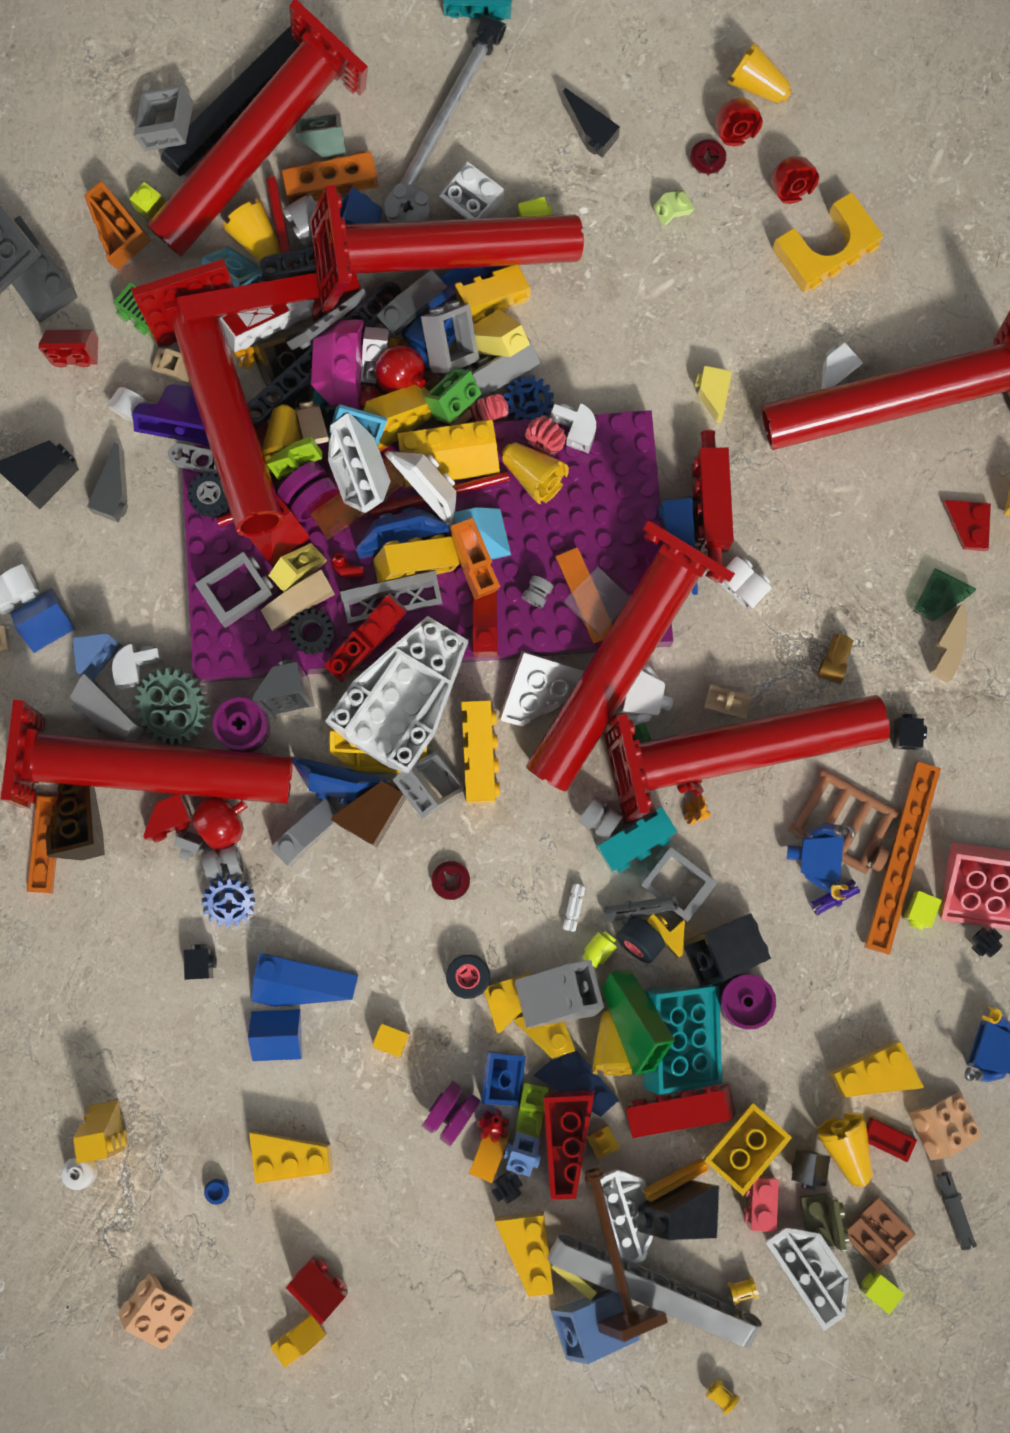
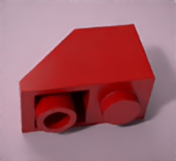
M175 794L156 803L143 835L145 840H153L154 843L166 839L167 834L172 831L179 833L190 828L189 824L192 823L193 816L184 795Z

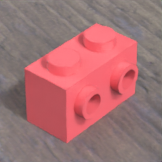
M760 1175L745 1193V1196L748 1197V1207L744 1209V1223H747V1226L752 1231L777 1232L779 1180L774 1176Z

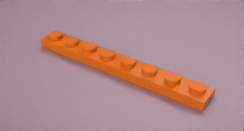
M919 761L915 762L864 948L890 955L941 768Z

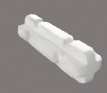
M576 883L572 885V897L570 896L566 911L567 919L564 920L563 924L564 930L571 932L576 930L578 923L576 919L579 918L583 901L581 897L584 896L585 892L584 885Z

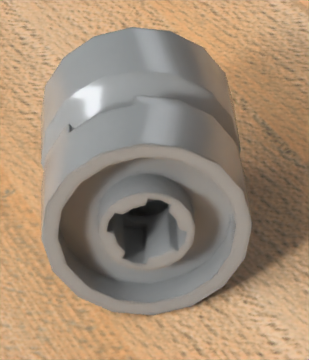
M595 796L578 822L587 829L594 828L595 834L606 841L624 815L614 808L607 809V804Z
M235 844L225 847L219 852L216 849H212L201 854L203 868L209 882L218 881L219 876L224 879L225 875L233 877L244 873L241 855Z

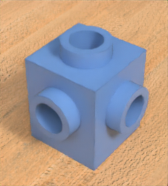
M516 1132L513 1144L508 1143L504 1158L508 1159L506 1170L530 1177L532 1168H538L542 1153L538 1152L541 1139Z

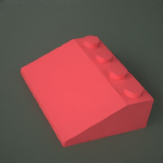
M952 842L946 866L941 920L1010 930V850Z

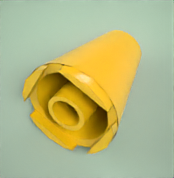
M755 42L745 52L735 67V72L727 80V83L731 86L776 104L780 101L784 103L792 92L789 89L791 83Z
M254 199L256 204L252 205L249 201L237 208L228 216L230 222L226 224L224 221L222 227L260 262L263 257L279 254L281 251L262 202L259 199Z
M279 405L272 410L261 447L266 464L267 460L280 450L302 439L296 411L288 405Z
M520 443L508 444L502 451L503 463L538 504H541V501L545 503L550 501L562 488L563 484L560 481L563 475L566 478L568 476L569 467L566 463Z
M607 1007V1011H603L601 1015L592 1073L598 1075V1070L604 1071V1076L631 1075L630 1063Z
M857 1112L843 1114L844 1118L840 1120L832 1117L817 1128L818 1138L849 1184L856 1187L866 1186L873 1177L866 1121L863 1115Z

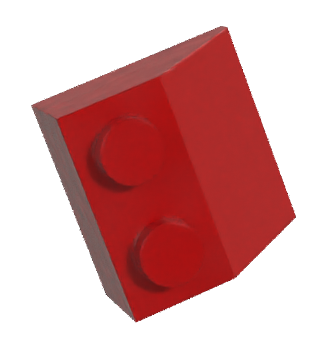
M313 1256L291 1278L285 1288L322 1325L346 1298L348 1291L344 1281L338 1276L334 1278L328 1272L329 1266L321 1258L316 1259Z

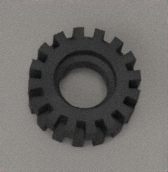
M305 609L303 610L304 613H297L296 619H292V626H289L290 638L297 649L303 651L304 654L309 655V653H312V655H317L318 652L322 654L325 652L324 649L330 648L331 641H334L333 635L335 630L333 624L324 612H318L316 609H311V611ZM311 623L321 627V635L314 641L306 640L303 636L305 626Z

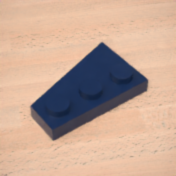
M576 1049L573 1053L551 1059L533 1075L559 1092L595 1090L592 1112L600 1117L619 1101L602 1079L592 1073L591 1066Z

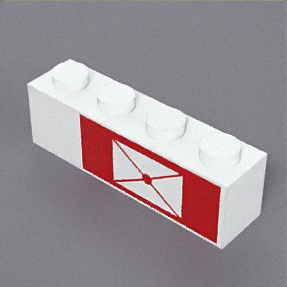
M314 299L220 317L228 345L234 352L246 349L261 339H267L280 330L288 329L296 322L308 319L312 315Z

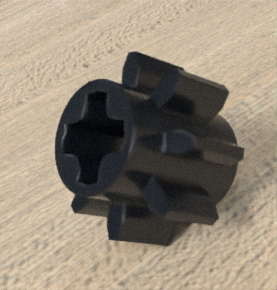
M983 927L971 938L975 943L972 949L979 956L983 957L986 954L990 958L1002 948L1003 945L999 940L1003 936L995 928H991L988 931Z
M506 1172L492 1182L496 1187L492 1190V1194L498 1202L503 1199L508 1204L522 1194L519 1188L523 1185L516 1174L511 1177Z

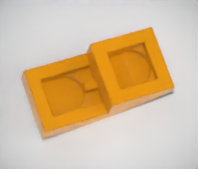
M509 1132L506 1138H502L499 1135L498 1142H492L490 1135L487 1139L482 1138L469 1174L490 1183L493 1182L510 1136Z

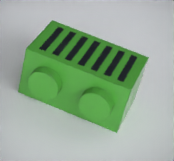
M130 282L113 301L117 309L116 314L125 322L128 320L135 324L133 327L142 335L147 333L154 338L131 291V288L137 286Z

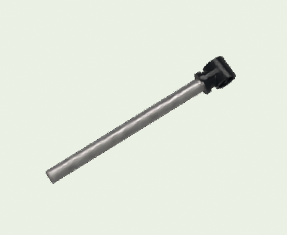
M487 14L482 17L477 28L476 35L478 37H475L472 41L474 49L400 184L415 185L485 55H491L494 50L493 45L498 46L502 41L507 27L505 23Z

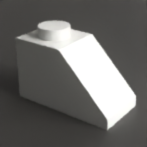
M843 343L840 347L835 345L825 354L827 358L823 364L821 389L845 383L863 365V362L846 343Z

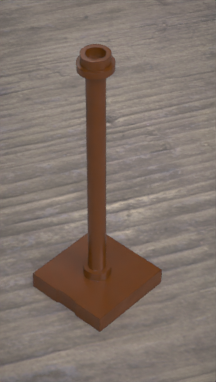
M593 1168L585 1172V1182L591 1183L624 1310L597 1322L599 1333L626 1342L668 1323L666 1313L642 1304L633 1306L601 1184L604 1174L600 1168Z

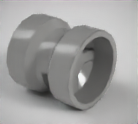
M533 575L529 581L530 587L524 591L522 599L535 607L543 608L546 603L545 598L547 594L551 593L554 586L547 580Z

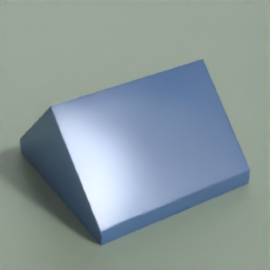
M107 633L73 638L76 672L81 676L85 674L95 680L122 645Z

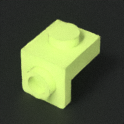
M685 190L664 193L653 206L662 225H667L674 217L689 215L695 209Z

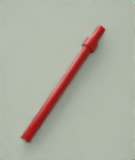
M507 471L452 487L455 489L456 495L507 482L510 481ZM420 495L398 501L396 499L389 500L387 504L376 506L369 511L372 518L386 513L397 514L400 513L399 510L427 502Z

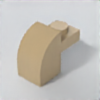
M159 348L151 370L181 382L189 383L181 353L167 348L165 350Z

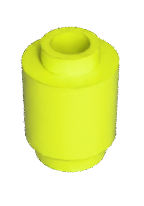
M606 931L603 934L597 932L585 947L582 957L586 961L591 960L593 966L598 968L600 964L603 965L617 948L614 944L616 939Z

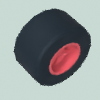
M637 917L629 920L618 932L617 938L621 945L631 955L644 963H652L665 947V941L659 932L646 921Z
M471 954L455 958L449 964L446 972V983L450 991L463 999H472L481 995L487 989L490 981V970L487 964L480 957Z

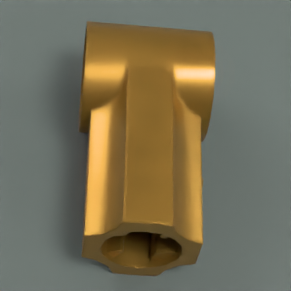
M843 634L833 635L826 657L823 658L817 677L839 685L842 683L847 670L846 662L854 642L853 639Z

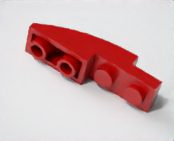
M388 594L359 629L351 633L324 666L340 682H343L386 640L396 628L395 625L408 610L392 594Z

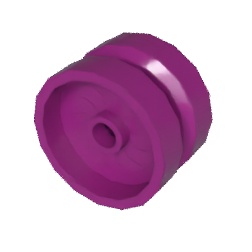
M317 461L309 462L294 471L277 491V495L284 504L291 506V512L299 522L308 521L317 516L334 501L340 492L332 478H325L326 471Z
M236 697L229 699L220 705L214 714L213 729L215 736L221 744L232 751L255 752L266 743L270 735L271 725L268 715L248 698ZM241 723H246L245 726H242V730H240V729H239L240 724H241Z
M752 974L736 975L729 978L720 989V1012L723 1018L731 1025L745 1030L758 1029L766 1025L773 1017L776 1009V995L772 986L763 978ZM746 997H748V999H751V1005H744V999Z
M453 1080L444 1093L441 1092L428 1111L430 1114L421 1126L432 1134L444 1122L446 1126L440 1134V1140L448 1146L453 1144L481 1102L478 1097L469 1093L460 1104L456 1101L463 1092V1087Z

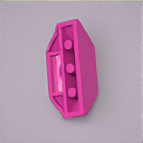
M339 320L313 339L311 385L330 405L340 404L360 410L363 320Z

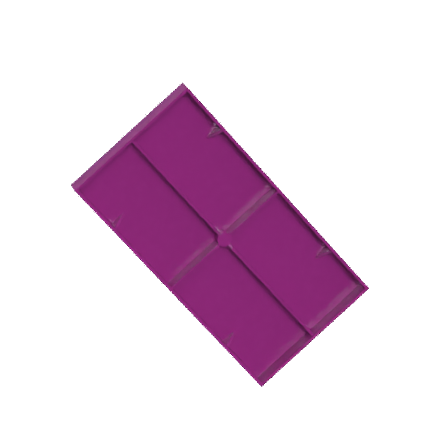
M652 410L595 414V438L589 453L567 446L566 439L561 451L555 456L551 455V457L566 463L569 467L567 478L563 475L560 481L563 486L550 501L546 503L541 501V504L536 503L502 461V451L508 444L517 442L533 449V446L528 444L525 433L529 427L528 425L535 419L493 422L500 473L508 471L510 481L456 495L455 512L476 507L501 510L511 556L493 559L491 563L500 584V588L497 590L498 657H474L473 594L459 560V565L453 571L436 575L443 604L407 611L395 625L394 631L355 671L368 669L427 616L468 640L461 663L517 659L522 651L541 657L596 652L602 642L593 645L555 557L578 547L613 625L662 545L660 542L654 545L643 538L645 533L642 532L648 520L663 529L662 519L660 520L659 505L661 503ZM558 423V426L564 430V434L568 437L571 427ZM439 427L416 428V429H414V430H412V431L432 429V428H439ZM259 440L261 447L264 440ZM398 440L380 452L391 482L384 501L377 506L387 504L389 500L396 499L398 501L420 495L413 487H405L404 476L385 456L387 451L400 452ZM318 443L317 445L322 451V459L317 460V462L325 469V478L330 477L336 483L328 461L329 443ZM193 445L195 447L211 450L210 446L208 445ZM181 450L182 457L188 458L190 461L189 464H191V457L185 456ZM207 455L199 456L196 460L197 465L206 466L209 462V457ZM182 468L193 679L198 677L197 683L265 678L272 667L278 666V662L284 660L297 662L306 675L331 673L324 665L351 633L358 630L364 623L362 621L348 624L340 592L378 583L373 563L376 555L359 559L356 548L372 522L379 519V516L371 518L370 511L364 513L345 504L339 492L334 501L325 510L308 521L299 522L310 538L297 549L312 543L327 560L325 564L314 573L322 570L335 593L332 597L314 606L316 611H322L330 618L335 630L333 635L334 641H331L330 648L324 649L325 652L322 654L318 652L317 655H312V653L307 655L303 651H299L290 638L289 626H292L291 622L272 631L261 612V609L284 593L268 576L274 567L270 565L248 537L240 536L237 533L233 522L220 527L217 521L218 516H214L211 519L208 516L205 518L193 509L187 496L189 495L188 487H191L190 482L192 480L195 481L197 475L201 477L203 473ZM269 472L277 494L279 487L288 477L278 480L274 473ZM484 477L457 480L454 482L455 485H458L469 481L481 479ZM428 503L413 506L416 509L421 508L442 520ZM228 511L227 513L223 512L221 514L223 516L225 514L230 513V511ZM244 552L248 558L253 556L260 568L256 571L260 577L265 575L272 584L273 588L270 589L273 597L225 628L195 583ZM335 553H342L350 565H363L364 577H341L332 568V556ZM245 564L210 586V589L226 612L261 590ZM533 575L547 580L554 586L551 593L547 594L545 598L546 603L543 608L535 607L522 599L524 591L530 587L529 581ZM434 586L424 588L419 595L426 601L437 599ZM402 593L397 600L405 606L409 605L414 597L408 593ZM384 598L377 599L372 607L376 609ZM360 603L349 605L352 617L362 615L367 608ZM315 623L306 625L303 630L304 638L309 641H314L321 635V627ZM672 623L656 648L671 647L673 643Z

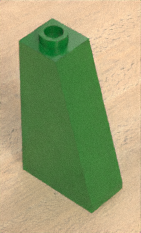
M631 969L613 971L607 976V980L601 989L634 1075L653 1072L664 1058L675 1038Z

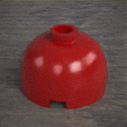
M734 98L726 102L717 112L715 120L719 138L725 145L732 147L745 144L743 140L748 139L750 136L753 139L760 131L763 123L759 109L750 100L744 98Z
M795 155L782 160L776 166L772 174L771 183L776 196L782 203L793 204L803 200L800 196L806 193L810 195L818 185L820 177L816 167L807 158Z

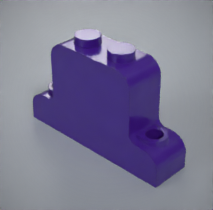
M168 385L158 403H141L133 411L134 432L209 446L194 394L189 386Z

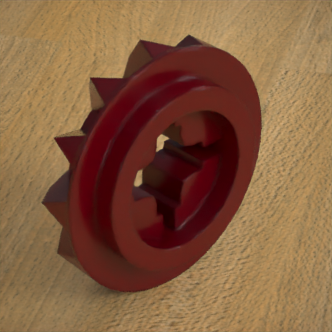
M709 139L696 143L690 153L692 168L698 170L699 174L705 173L708 176L713 173L718 174L724 168L727 159L724 147L719 142ZM707 151L710 154V158H714L711 159L709 165L706 163V159H702L705 158Z
M456 861L443 862L436 867L432 874V887L436 894L443 899H458L469 889V872L462 864ZM444 872L450 876L459 873L455 880L458 889L452 885L443 888L444 883L447 881L443 874Z

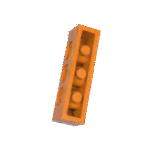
M361 151L352 156H337L332 160L323 162L313 161L309 165L290 166L282 170L289 204L309 193L314 201L319 200L326 185H336L337 194L340 193V195L348 194L352 187L358 191L379 187L372 152ZM350 170H356V171H357V172L354 173V174H348V172H349ZM328 175H335L331 179L325 178ZM307 179L312 180V182L310 183H303Z

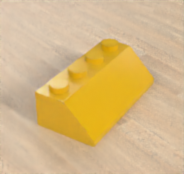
M493 420L397 434L400 452L423 453L426 457L431 455L440 465L436 469L442 476L447 473L453 481L500 473ZM404 477L405 487H413Z

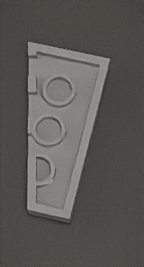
M364 289L356 292L286 343L291 350L299 346L303 350L313 343L312 339L328 329L331 324L343 320L347 312L350 310L352 312L369 296Z

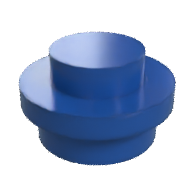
M222 1179L211 1180L204 1189L206 1200L214 1205L225 1202L230 1193L228 1184Z

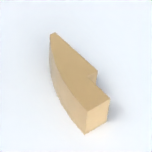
M322 570L278 596L261 609V612L271 630L275 631L291 622L292 619H296L297 613L302 614L305 609L308 611L315 609V605L332 597L335 593Z
M963 604L955 608L933 647L934 650L941 654L930 674L946 683L953 679L964 652L967 636L966 606Z

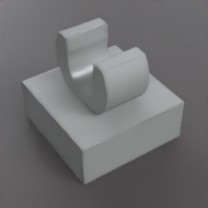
M183 831L176 837L174 846L182 848L179 858L189 861V858H192L194 853L197 854L204 848L205 841L201 836Z

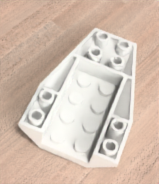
M427 616L351 683L325 722L346 741L389 768L409 773L436 734L467 648L468 640Z

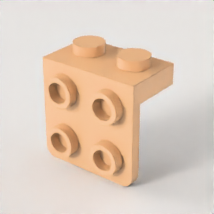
M961 1092L953 1093L934 1106L916 1109L909 1113L930 1160L952 1157L981 1137L980 1130Z
M149 1273L145 1280L138 1284L135 1293L129 1301L122 1305L118 1315L125 1331L159 1349H165L191 1316L193 1308L187 1302L163 1290L158 1277Z

